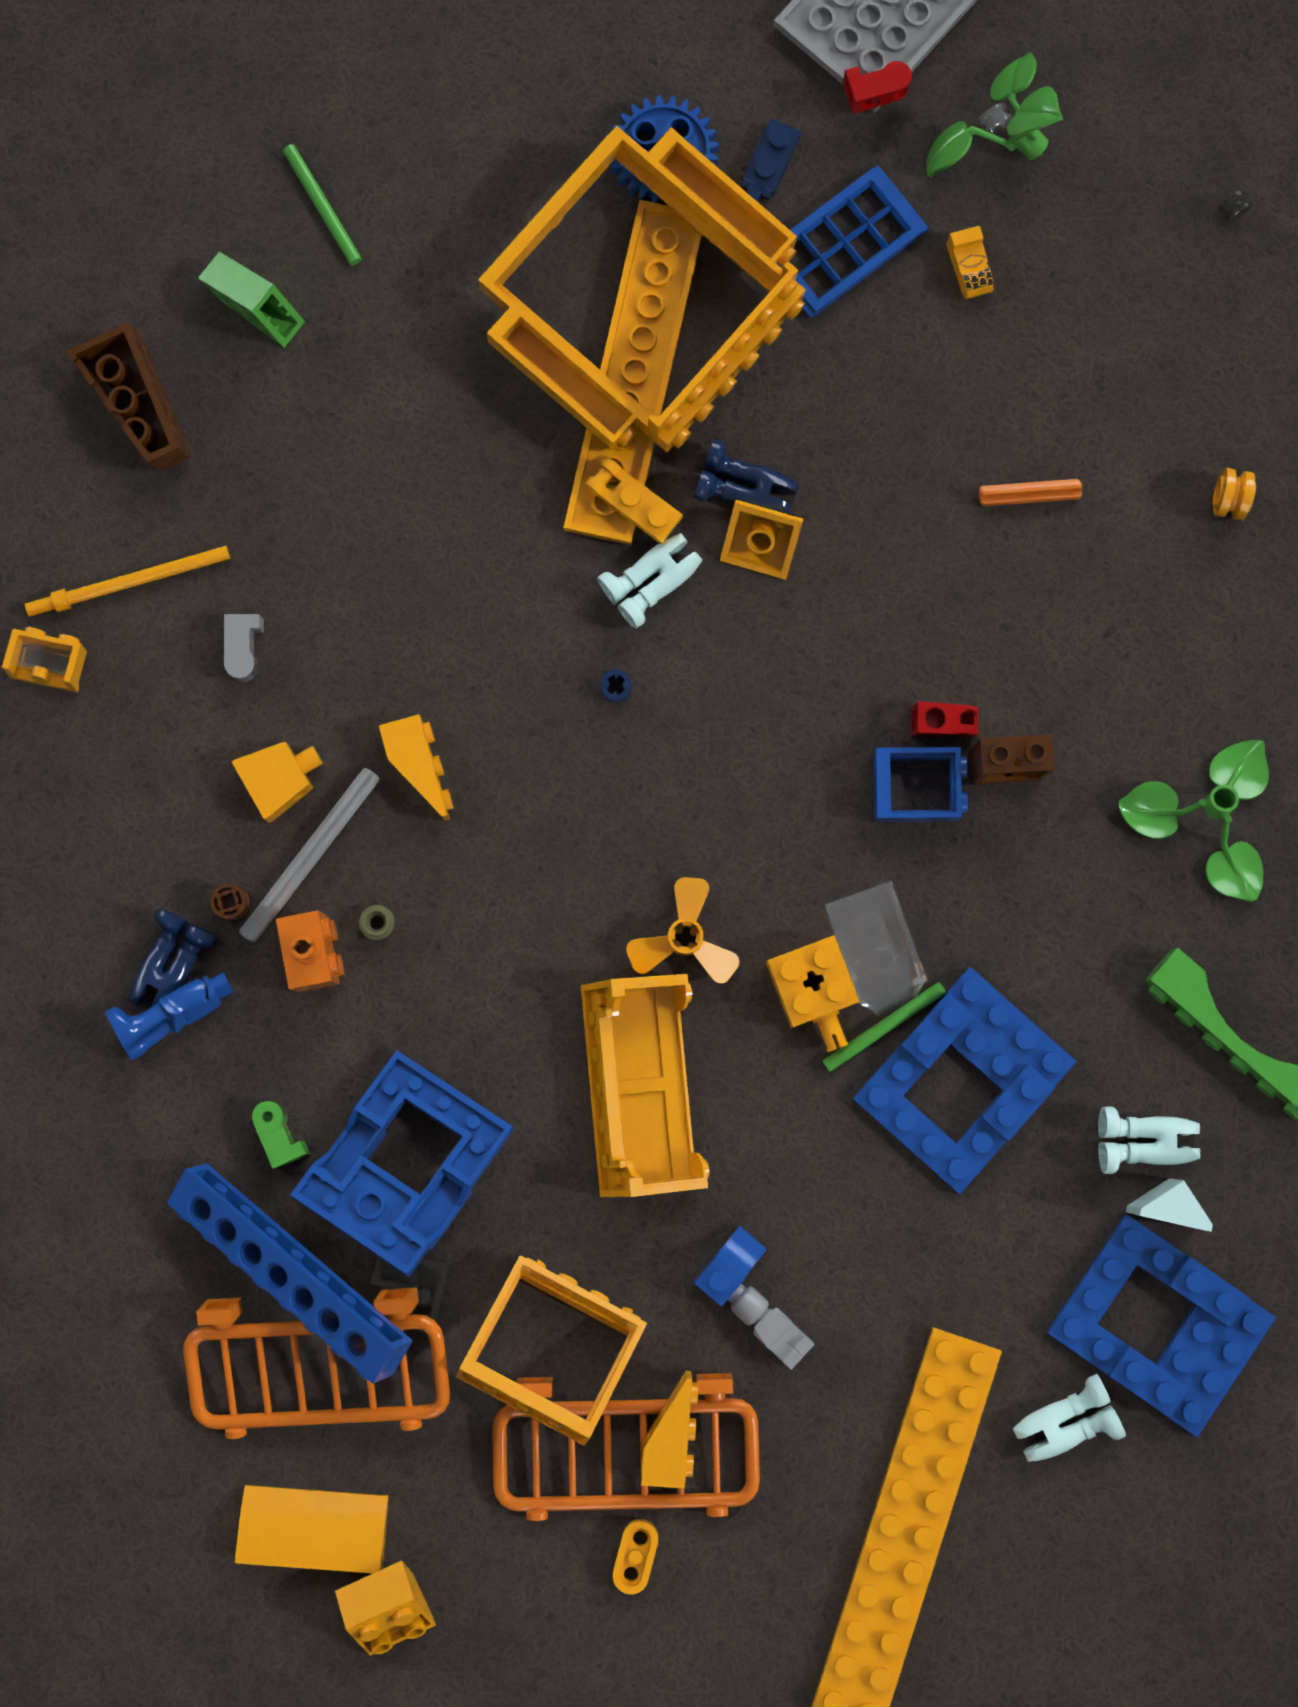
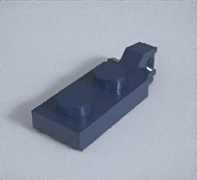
M770 118L749 163L741 188L746 190L758 203L761 197L769 201L771 195L774 196L802 131Z

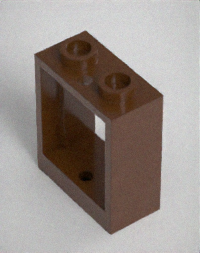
M1052 734L982 738L969 750L972 785L1042 781L1055 770ZM1011 773L1010 777H1006L1004 774Z

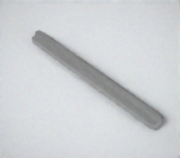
M368 768L362 769L241 927L239 933L244 938L253 943L259 939L379 782L378 775Z

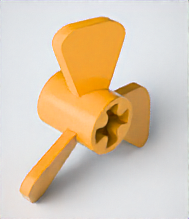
M680 878L674 885L679 920L671 925L666 936L631 940L626 948L629 960L637 973L646 974L673 952L681 956L693 954L714 982L725 983L739 967V958L731 951L703 941V930L699 923L696 922L709 893V884L700 878ZM684 927L690 928L691 936H696L695 944L689 943L688 947L681 946L679 941H675V934H681Z

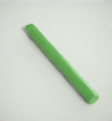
M294 144L288 145L283 149L284 155L350 266L361 262L360 254Z
M937 982L848 1042L849 1045L841 1047L823 1059L822 1062L828 1071L831 1072L945 995V989L940 982Z

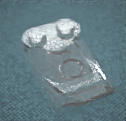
M892 881L824 905L828 923L833 930L861 1006L870 1009L877 1016L899 1009L918 996L922 986L927 982V978Z

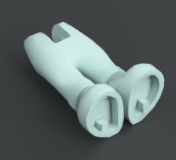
M681 533L666 539L662 544L659 543L649 550L632 567L626 569L623 572V576L615 577L610 572H603L597 577L598 583L613 605H616L632 589H636L653 574L660 573L650 584L639 590L637 595L625 599L618 605L621 615L636 629L645 621L644 612L647 606L652 607L658 600L679 587L696 571L702 562L697 552L691 553L678 564L672 559V556L678 553L688 542Z
M1102 1107L1098 1120V1135L1100 1138L1126 1136L1127 1138H1154L1157 1141L1155 1143L1127 1142L1126 1144L1100 1142L1098 1145L1100 1168L1105 1174H1114L1123 1161H1126L1128 1164H1137L1138 1162L1154 1165H1176L1200 1159V1148L1188 1146L1177 1148V1134L1183 1136L1200 1134V1123L1184 1118L1165 1116L1127 1117L1124 1120L1119 1117V1113L1114 1107Z
M1098 1374L1088 1377L1085 1382V1388L1079 1395L1074 1393L1066 1399L1049 1404L1029 1414L1013 1428L1017 1439L1031 1436L1041 1430L1044 1431L1046 1439L1027 1447L1023 1451L1028 1462L1045 1460L1064 1453L1084 1440L1096 1437L1095 1433L1104 1432L1114 1440L1126 1437L1122 1423L1111 1405L1068 1426L1059 1427L1061 1423L1072 1417L1085 1413V1410L1102 1407L1111 1403Z

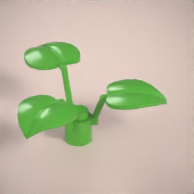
M1031 52L1026 53L1023 57L1016 59L1006 66L997 75L990 89V96L995 102H1001L1008 98L1015 110V116L1007 126L1010 140L975 126L967 129L965 122H957L937 137L929 151L926 171L930 179L934 174L955 164L967 153L972 143V135H979L1006 146L1011 152L1017 148L1028 160L1038 158L1048 146V139L1039 129L1061 121L1063 117L1059 109L1057 94L1049 86L1039 88L1025 98L1021 106L1016 100V93L1026 89L1036 73L1037 63Z
M1263 740L1236 743L1219 752L1213 758L1209 767L1210 780L1217 786L1206 799H1201L1199 802L1188 807L1177 809L1179 800L1175 791L1167 784L1157 781L1143 783L1119 800V812L1128 826L1138 834L1151 839H1163L1173 835L1178 828L1176 816H1183L1200 808H1204L1209 817L1222 820L1220 844L1222 851L1215 852L1208 858L1205 868L1206 878L1211 887L1224 896L1246 902L1257 900L1263 886V865L1258 852L1247 842H1236L1230 848L1227 842L1229 825L1232 821L1230 814L1237 807L1239 799L1250 800L1256 798L1265 790L1268 784L1269 769Z

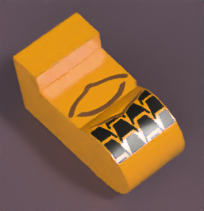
M980 226L950 233L946 242L959 286L965 299L992 293L994 289L992 274L987 264L988 260L982 242L984 238Z

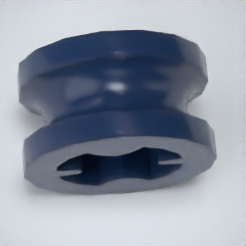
M618 669L610 670L601 678V693L608 701L622 702L631 693V679L624 671ZM615 677V681L618 680V677L623 679L622 688L624 691L618 695L616 691L614 695L607 691L610 688L609 679Z

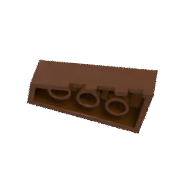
M125 323L65 351L149 464L163 471L191 458L185 439L140 332L129 323Z

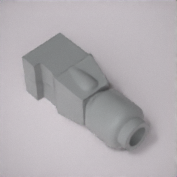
M741 1283L729 1297L728 1301L732 1304L730 1307L731 1311L746 1325L754 1324L753 1334L791 1370L815 1345L779 1308L768 1309L769 1302L754 1287L746 1288Z

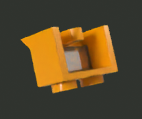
M26 627L25 631L13 629L2 669L10 679L78 693L79 679L87 651L79 643V639L70 635L60 634L58 638L46 636L44 631L37 628Z

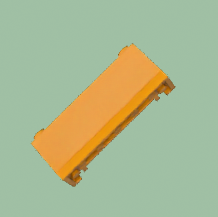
M677 974L609 979L581 985L600 1197H635L708 1188L709 1165L701 1154L694 1153L680 1013V1011L687 1008L688 1003L692 999V988L688 983V975Z

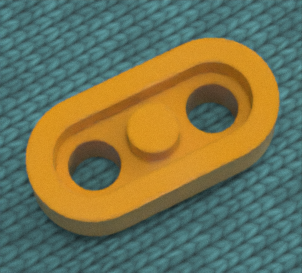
M636 1519L627 1524L622 1534L613 1569V1581L615 1586L625 1594L641 1592L646 1587L658 1546V1532L656 1527L648 1520ZM638 1531H642L647 1535V1540L642 1544L636 1543L633 1539L634 1534ZM628 1567H634L638 1571V1575L634 1579H628L625 1577L624 1571Z

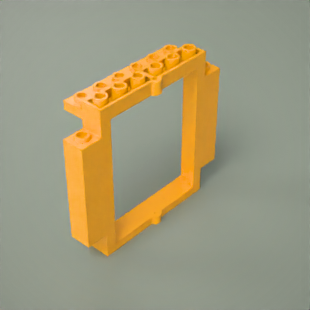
M616 125L478 279L480 290L505 311L487 332L488 343L612 451L619 444L623 447L626 446L637 431L634 427L637 426L663 450L668 452L673 445L676 448L682 446L691 434L688 430L689 427L696 420L701 423L706 419L714 408L711 404L712 401L719 394L724 397L729 393L737 382L734 378L743 368L745 371H748L760 356L757 353L759 348L764 343L771 345L782 332V329L779 327L787 317L793 320L805 306L802 300L806 289L796 281L799 270L789 262L796 253L794 246L797 236L672 127L647 152ZM615 159L769 292L659 417L653 413L651 415L503 286L505 281L549 232L559 225L566 213Z

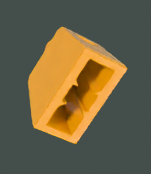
M282 742L232 761V764L263 819L271 823L313 789L306 773L322 765L323 762L314 746L295 755L291 747L286 742Z

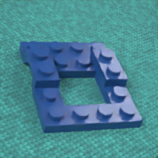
M968 967L940 999L933 1010L896 1048L852 1099L953 1190L961 1194L1006 1141H1010L1054 1091L1057 1083L1077 1061L976 971ZM949 1045L1002 1090L956 1143L904 1097V1094L932 1066Z
M396 1050L354 1107L342 1134L328 1153L312 1164L290 1196L409 1278L427 1251L433 1250L472 1195V1188L513 1132V1126ZM405 1102H408L461 1138L421 1195L368 1160L386 1136V1128Z
M1125 1214L1046 1332L1185 1430L1198 1437L1276 1317L1192 1257L1185 1255L1134 1218ZM1137 1265L1194 1304L1156 1363H1153L1098 1325Z

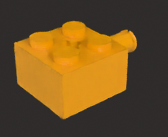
M830 936L767 960L766 965L790 1028L809 1021L817 1022L827 1048V1053L837 1049L832 1035H834L839 1048L849 1045L837 1014H840L839 1010L860 1001L835 936ZM811 972L813 977L819 976L821 978V983L817 985L818 991L814 992L812 987L805 988L803 982L808 979L807 973Z

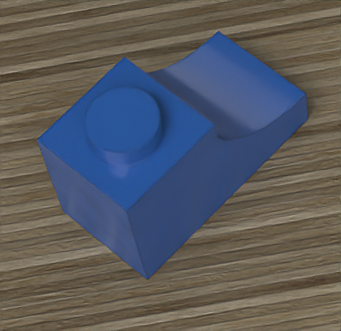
M739 1225L695 1277L694 1283L722 1307L745 1280L747 1274L767 1249Z

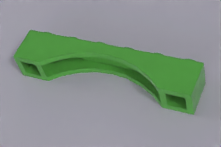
M1179 948L1171 949L1144 980L1150 986L1147 992L1159 1003L1165 1004L1167 1001L1177 1010L1174 1015L1178 1020L1189 1028L1195 1025L1204 1033L1201 1038L1208 1046L1215 1051L1220 1049L1225 1051L1232 1057L1228 1062L1243 1075L1249 1072L1258 1080L1256 1087L1271 1099L1275 1096L1286 1104L1283 1110L1298 1122V1065L1275 1060L1256 1051L1242 1041L1226 1024L1217 1010L1208 988L1205 971Z

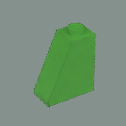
M218 252L198 277L216 298L283 348H285L305 323L303 318L274 284L221 252Z

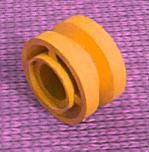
M1224 468L1216 482L1212 504L1215 516L1225 517L1231 511L1232 518L1235 520L1243 521L1246 518L1247 513H1249L1256 491L1255 474L1253 472L1244 471L1240 477H1237L1235 469Z

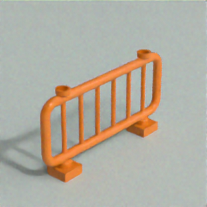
M417 1287L382 1289L374 1300V1307L381 1314L387 1315L385 1317L402 1332L408 1329H420L425 1331L429 1337L436 1391L434 1402L425 1405H412L407 1356L405 1353L400 1362L405 1406L377 1407L375 1386L367 1380L370 1407L342 1409L336 1357L327 1344L335 1409L307 1410L297 1335L315 1334L308 1331L302 1321L233 1324L244 1311L242 1297L207 1299L196 1311L198 1326H210L195 1328L188 1334L183 1346L192 1414L201 1425L207 1428L225 1429V1437L227 1439L242 1438L247 1435V1428L400 1421L401 1430L412 1431L422 1427L423 1419L439 1416L446 1410L450 1401L446 1352L441 1327L435 1320L426 1315L411 1314L419 1302ZM290 1336L300 1411L272 1412L262 1337ZM255 1338L264 1413L237 1414L227 1339ZM220 1340L230 1414L215 1415L206 1409L198 1357V1345L202 1341Z
M732 1373L696 1374V1382L699 1383L698 1394H704V1398H698L697 1405H690V1413H711L713 1493H684V1488H677V1493L648 1494V1486H641V1494L612 1495L611 1415L639 1414L640 1463L642 1464L643 1440L647 1435V1414H659L668 1399L609 1400L602 1413L604 1417L605 1495L576 1496L575 1441L568 1438L569 1496H540L539 1422L532 1418L533 1497H516L508 1490L507 1424L512 1418L529 1416L506 1405L498 1411L492 1426L493 1488L495 1497L502 1506L509 1510L526 1511V1519L530 1521L548 1519V1511L706 1508L707 1516H727L728 1507L745 1505L758 1492L760 1468L757 1414L746 1401L737 1398H725V1394H733ZM553 1377L517 1378L516 1383L544 1398H552ZM561 1401L553 1403L577 1416L588 1415L594 1401ZM721 1412L738 1413L744 1420L745 1486L738 1492H720L719 1413Z

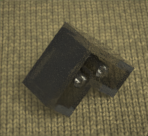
M425 1255L408 1278L377 1257L371 1284L390 1289L417 1287L419 1302L411 1314L426 1315L439 1324L453 1261ZM408 1329V1331L427 1335L425 1331L420 1329Z

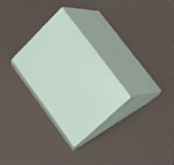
M1167 1179L1127 1205L1126 1213L1212 1231L1213 1224L1183 1180Z

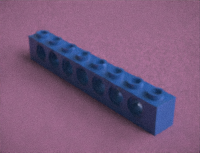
M206 1163L184 1170L167 1202L177 1212L180 1219L196 1228L202 1234L204 1240L221 1250L227 1256V1259L233 1265L245 1271L258 1287L265 1289L277 1299L278 1304L283 1309L290 1311L301 1320L308 1331L318 1335L326 1342L334 1354L343 1357L350 1363L363 1379L374 1384L394 1374L413 1342L411 1338L210 1165Z

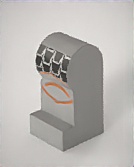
M224 614V666L227 673L240 682L250 681L258 673L259 665L254 656V633H264V619L260 614Z

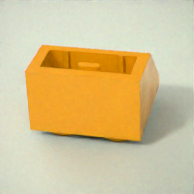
M402 1560L335 1591L346 1631L370 1656L388 1652L392 1649L393 1645L405 1639L418 1638L425 1634L427 1629L436 1626L413 1573Z

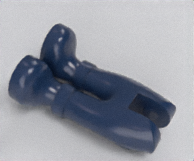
M714 438L693 498L705 501L710 497L720 496V500L727 503L735 504L736 500H740L789 515L791 505L781 499L769 496L770 490H774L787 495H795L799 484L790 477L771 468L742 462L743 460L734 458V460L730 459L726 455L725 443L720 439ZM713 473L726 475L734 480H740L752 485L754 489L737 485L728 480L725 482L718 479Z
M158 908L154 914V919L161 927V936H156L153 947L143 959L134 977L128 1002L139 1006L145 999L151 986L159 989L152 1002L151 1007L159 1002V998L183 986L192 965L195 964L198 957L196 953L202 948H209L214 945L217 936L190 923L185 932L182 946L177 950L176 956L168 970L164 972L165 964L176 946L175 943L184 932L189 921Z

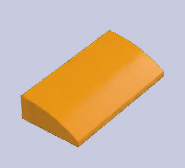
M245 1485L239 1520L235 1563L359 1573H375L382 1570L389 1495Z

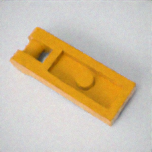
M605 457L599 465L601 469L595 477H589L584 484L585 487L658 543L662 544L681 521L683 514L625 472L612 459ZM611 477L619 483L613 492L605 486Z

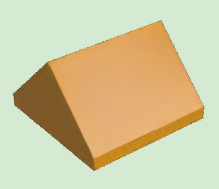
M736 500L720 561L786 580L803 519Z

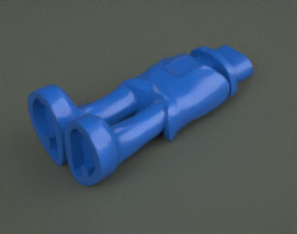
M221 973L211 979H208L206 975L203 977L205 982L201 979L193 980L172 993L159 998V1002L150 1009L134 1016H128L118 1007L106 1010L105 1014L130 1060L133 1061L142 1056L150 1047L171 1031L178 1033L184 1026L200 1020L221 1005L220 999L233 993L225 974Z

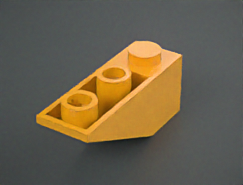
M418 714L379 725L386 755L390 763L444 820L450 819L448 810L454 809L449 789L442 790L439 777L444 775V770L439 755L432 756L429 743L435 742L430 722L423 723L421 716Z
M685 1371L643 1440L641 1486L685 1489L686 1477L693 1476L694 1455L687 1454L688 1441H695L696 1419L690 1418V1405H697L699 1383L692 1382L691 1371Z

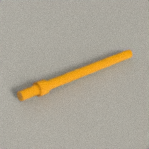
M223 546L70 591H66L65 588L51 592L49 597L25 603V608L29 617L51 610L61 612L71 609L72 604L231 558L227 546Z

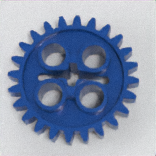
M658 95L656 105H651L649 100L644 98L643 109L640 110L636 105H631L632 117L624 113L620 115L623 126H617L647 152L672 127L674 130H684L687 135L683 138L715 166L718 165V156L714 153L719 152V143L713 141L716 138V130H707L710 125L709 117L699 120V107L691 112L688 111V100H685L679 107L676 106L675 96L670 98L668 104H663L661 95ZM643 132H648L654 136L649 141H641L637 138ZM616 159L613 161L615 163L611 165L612 174H620L617 178L619 186L629 183L627 187L628 196L638 191L639 200L645 201L647 197H651L653 203H658L661 198Z

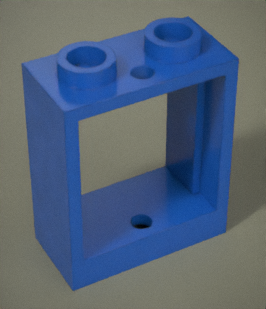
M961 747L876 748L873 752L874 822L959 821L962 818V812H967L968 794L967 791H962L961 778H966L967 758L966 756H961ZM890 761H948L949 810L891 811Z

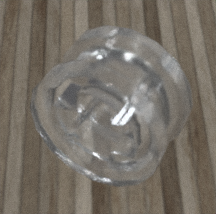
M1003 102L986 110L979 117L978 121L981 125H986L985 131L995 134L1006 128L1013 116L1010 113H1006L1007 106Z

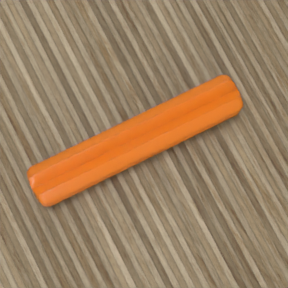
M1079 479L981 486L979 489V501L982 506L1077 500L1082 496V484Z

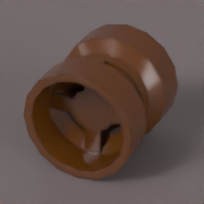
M222 884L217 887L210 898L213 912L229 921H238L244 918L249 913L251 907V899L248 893L233 884Z

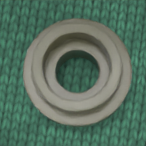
M372 905L362 912L359 926L362 933L369 939L382 940L392 933L395 919L388 908L381 905ZM376 916L382 917L384 921L380 929H373L371 926V920Z

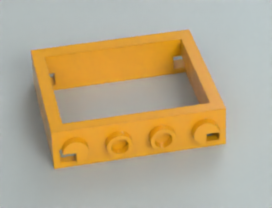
M520 1255L461 1364L456 1378L585 1446L647 1323L641 1320L639 1316L633 1314L632 1309L627 1307L620 1309L609 1303V1298L595 1290L588 1292L577 1286L578 1282L569 1275L563 1273L556 1275L547 1270L546 1265L539 1259L536 1262ZM520 1279L627 1336L586 1419L577 1416L477 1362Z

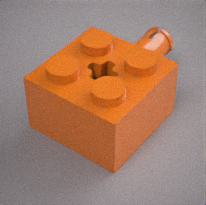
M318 910L277 918L276 924L289 990L300 993L339 985V976L344 975V966L341 955H337L334 952L333 941H338L334 920H330L326 914Z

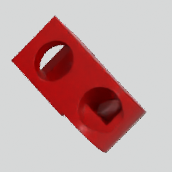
M892 61L884 69L861 75L859 66L845 70L842 84L852 114L887 105L904 98L909 89L912 72L909 66L901 61Z
M918 701L911 708V737H977L979 708L971 705Z

